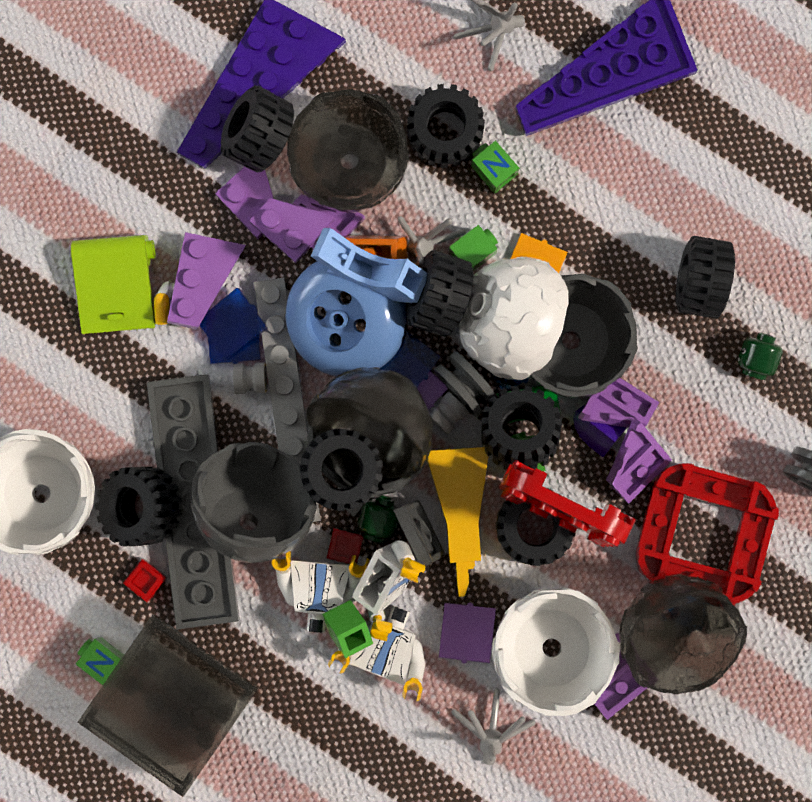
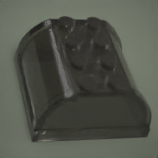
M153 614L77 723L177 794L184 797L259 687L170 626L166 621Z

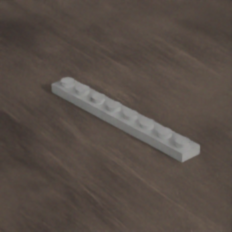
M285 278L254 282L278 450L294 457L301 463L303 451L308 446V429L296 349L290 339L286 325L288 296ZM317 502L313 522L321 521L319 503Z

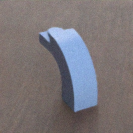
M323 228L311 254L312 258L328 268V274L368 287L397 302L417 303L427 280V272L410 260L388 259L371 254L357 247L331 228ZM356 259L371 265V279L350 271L349 267L352 260Z

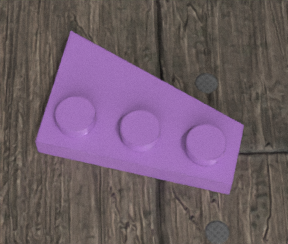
M185 232L167 323L198 329L246 245Z

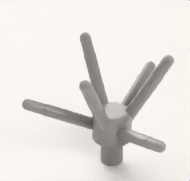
M471 0L492 16L490 24L456 33L453 35V38L457 40L493 30L492 33L480 42L481 46H486L497 37L488 65V70L493 71L505 33H511L514 28L523 27L525 19L523 15H513L518 7L516 2L512 3L508 11L500 12L483 0Z
M402 216L398 217V222L409 237L407 239V250L411 256L416 257L417 266L424 263V257L433 250V245L466 234V230L461 229L431 239L452 223V219L448 218L423 237L415 236Z
M498 688L494 690L489 729L483 730L472 710L468 711L471 722L454 709L451 712L454 717L481 740L482 762L486 765H493L495 763L496 755L501 752L504 741L536 724V721L533 719L524 723L525 718L520 717L503 734L496 730L500 689Z

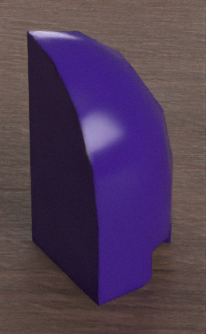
M583 405L575 411L573 417L575 429L580 438L601 457H604L627 428L579 419L578 416L585 406Z

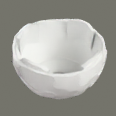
M523 256L514 259L503 258L496 260L473 275L471 298L466 312L458 325L460 340L468 355L493 375L508 380H523L528 378L533 372L541 370L552 358L554 347L563 330L568 307L569 292L561 275L549 265V262Z
M23 429L0 437V550L16 555H40L60 547L62 548L79 534L80 529L90 515L91 509H93L95 495L94 478L85 457L74 445L44 430ZM40 485H46L51 493L50 498L44 503L39 502L35 497V491Z
M569 588L539 589L516 600L505 611V615L497 628L492 643V658L495 671L502 681L504 690L517 703L520 702L531 710L547 716L577 714L595 704L610 684L619 664L620 643L616 638L611 622L596 601L579 591ZM548 639H556L560 644L559 653L552 657L545 655L543 652V644Z

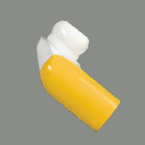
M164 282L154 298L155 324H168L169 303L172 298L175 282Z

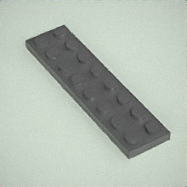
M205 374L147 382L157 468L163 470V474H169L173 478L171 484H177L179 488L176 492L177 496L182 497V503H179L182 515L176 519L179 522L177 529H171L173 534L169 538H165L176 630L238 622L240 618L233 561L207 543L196 526L191 507L193 477L202 462L219 451L210 375Z

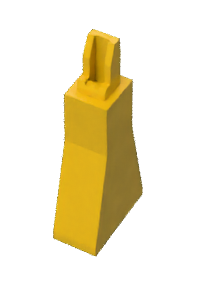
M485 447L429 451L428 465L447 524L449 562H456L455 570L459 597L465 596L469 585L468 569H474L475 561H481L479 517L489 458L485 453Z

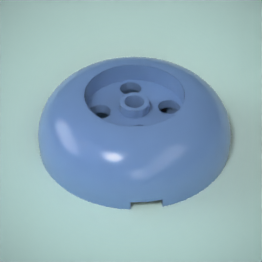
M356 259L352 260L349 270L371 279L372 266ZM318 261L314 262L296 279L287 299L286 325L294 347L311 366L331 376L343 378L366 371L372 373L380 369L394 357L402 344L404 329L407 324L406 304L393 301L383 294L358 283L328 274L327 267ZM343 291L351 295L350 303H343L341 301L340 295ZM318 306H321L325 309V318L321 315H318ZM340 315L343 317L344 322L340 320ZM359 319L365 320V331H359L356 328ZM333 333L341 337V344L339 346L334 343Z

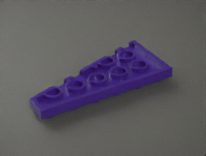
M264 0L177 150L178 155L203 169L207 168L222 154L220 149L221 136L227 117L237 100L249 88L255 85L260 86L284 99L303 82V79L316 67L321 66L326 61V58L336 49L341 48L346 43V39L275 0Z
M649 0L647 3L642 4L623 22L617 24L583 51L573 62L568 63L549 81L543 83L515 106V110L525 136L696 74L698 69L671 1Z

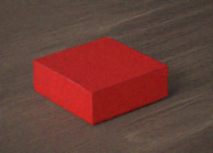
M333 528L326 559L350 564L353 555H356L355 562L357 564L364 537L360 534Z
M143 558L123 584L144 601L149 602L168 577Z

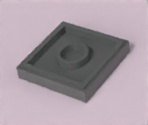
M419 500L394 510L419 563L427 566L445 556L439 539Z

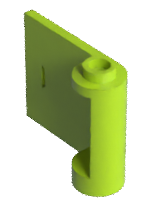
M147 235L72 241L71 257L81 333L155 328L148 268L151 259L156 257L154 241L149 240Z

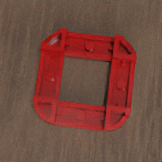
M514 460L513 465H509L499 485V488L503 490L502 498L516 505L525 502L531 505L530 512L547 519L548 515H552L560 519L558 525L573 533L580 529L589 534L587 540L601 547H618L619 544H625L636 521L635 518L620 512V509L611 504L605 505L603 510L598 507L590 510L543 487L542 485L548 473L537 468L534 470L517 460Z
M682 463L665 468L653 483L635 554L639 572L656 585L721 603L736 604L748 599L754 592L758 591L762 583L760 576L774 522L778 520L779 508H777L772 494L766 489L765 485L759 482L694 466V464ZM684 496L742 512L727 571L669 555Z

